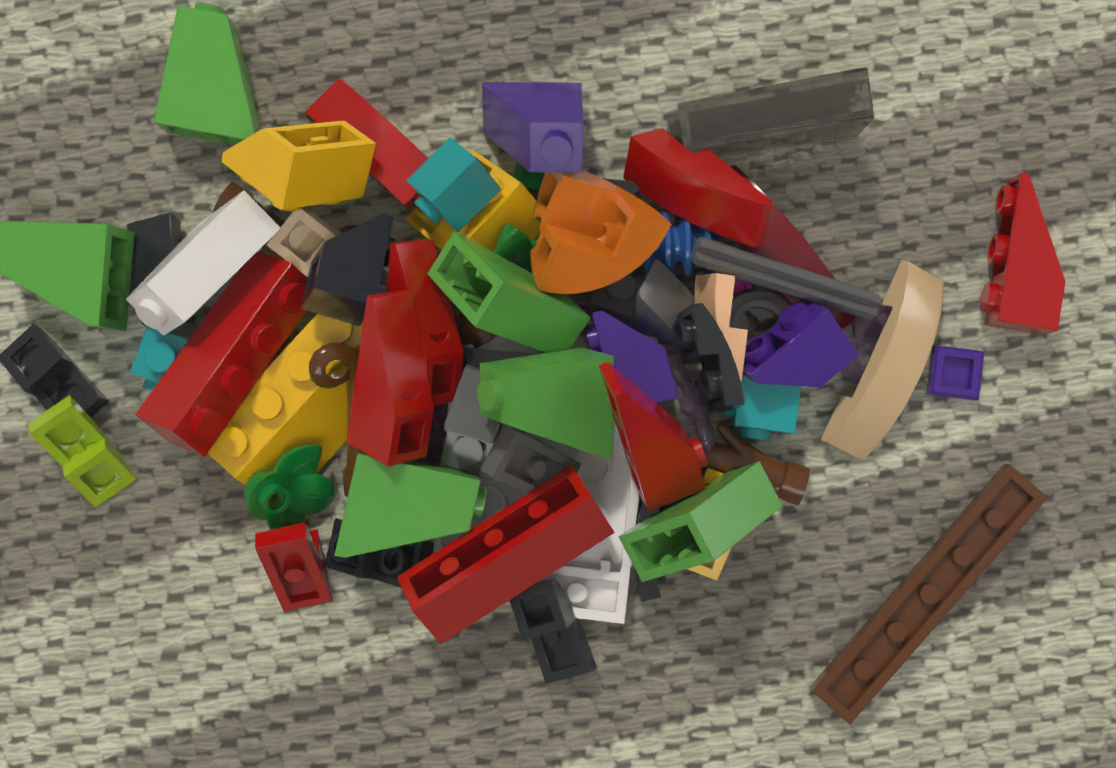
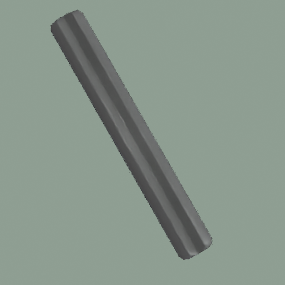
M704 237L696 240L691 252V261L697 266L722 274L732 275L735 278L868 320L873 319L877 315L881 304V297L873 291Z

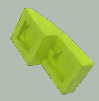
M70 395L28 423L29 434L62 466L64 477L95 508L137 480L116 447Z

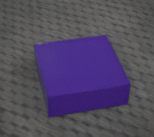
M933 345L926 395L978 401L985 351Z

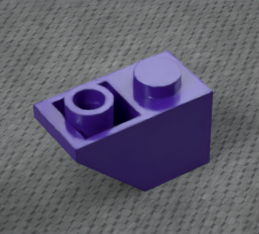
M803 300L801 303L793 304L785 309L780 315L779 321L767 332L752 338L746 343L743 376L755 383L822 387L859 354L829 309Z
M604 311L592 313L591 320L593 326L584 328L589 349L614 356V367L657 404L677 399L678 395L665 347Z

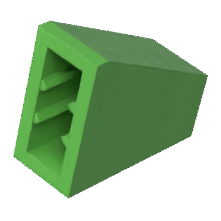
M201 2L196 3L195 8L178 5L154 123L167 133L236 145L261 130L237 27L228 15L225 14V10L218 6Z
M0 221V274L89 326L127 332L129 302L126 298L130 295L135 232L109 224Z
M456 231L452 233L427 273L476 328L544 353L571 349L591 318L567 294L539 291L532 273Z
M580 347L480 363V383L477 387L480 415L602 458L613 457V413L598 365L609 362L614 366V356Z
M358 449L334 556L346 558L467 532L470 529L472 517L479 519L482 517L487 489L479 487L481 480L477 474L420 460H412L387 467Z
M760 461L720 475L705 484V490L676 501L618 536L642 582L716 560L783 507Z

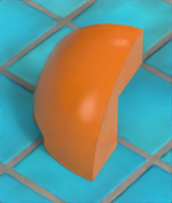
M582 170V173L545 172L534 211V218L541 222V233L535 247L530 251L531 268L535 284L539 291L556 294L582 293L610 285L627 276L644 263L658 248L672 224L641 199L587 171Z

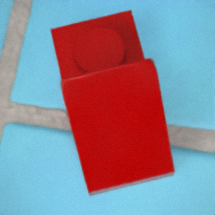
M306 522L255 533V550L283 612L332 602L318 529L309 531Z

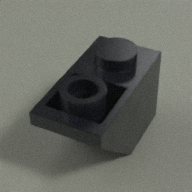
M381 214L324 242L310 263L301 309L357 326L363 323L367 295L381 294L387 291V282L381 281L383 266L387 267L389 265L390 243L396 242V238L390 237L393 216Z

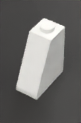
M243 190L202 220L126 300L135 308L137 316L145 325L157 329L164 336L185 323L276 234L280 227Z

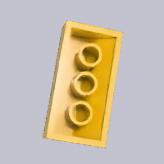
M317 314L264 371L208 454L236 480L246 485L248 480L257 472L262 470L272 471L283 453L290 449L306 444H319L322 447V454L316 471L318 473L346 443L347 390L346 382L334 388L317 386L311 380L309 374V361L316 350L328 343L345 344L352 347L359 354L363 323L357 326ZM340 360L329 362L326 367V374L330 375L336 372L342 362Z

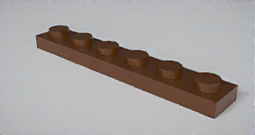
M1003 464L811 684L809 689L850 725L1048 497L1013 466Z

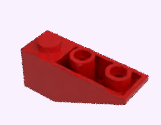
M1021 172L1008 180L1007 185H1002L997 194L995 212L998 215H1002L999 234L995 233L989 243L987 260L989 263L994 264L991 283L986 282L982 289L979 306L981 312H986L984 325L1044 335L1058 331L1066 281L1030 174Z
M424 239L390 243L387 293L403 290L412 292L433 406L451 403L462 376L464 351L450 299L427 274L438 257L434 240Z
M408 290L367 295L346 440L350 445L388 467L426 457L434 412L413 295Z

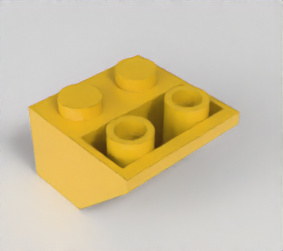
M346 121L264 128L224 151L221 162L239 175L244 183L253 186L268 198L274 207L284 211H297L305 206L319 204L337 205L341 201L363 198L376 143Z
M472 149L470 153L479 160L502 190L458 233L494 252L503 227L509 223L524 232L532 242L541 233V222L534 218L536 199L521 182ZM417 207L405 219L424 239L434 240L436 250L439 253L455 231L442 219L434 225Z

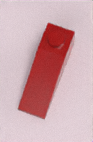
M606 362L598 365L632 481L647 510H654L705 490L701 468L708 466L698 438L695 437L689 440L680 423L612 364Z

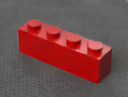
M256 252L238 270L135 415L168 442L205 458L306 312V310L301 309L307 278L292 262Z
M571 465L405 571L397 578L413 613L435 639L442 644L615 532Z

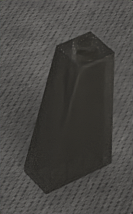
M868 68L845 70L677 103L674 119L667 120V132L692 153L709 149L718 157L854 140L875 118Z

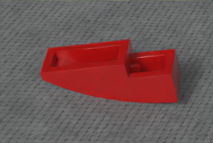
M338 78L305 113L315 123L346 121L374 141L376 146L369 175L409 212L415 206L414 202L420 196L406 180L428 157L355 90Z
M663 128L631 136L623 175L625 181L634 182L640 189L639 192L694 225L752 247L762 245L773 202L709 149L692 153Z

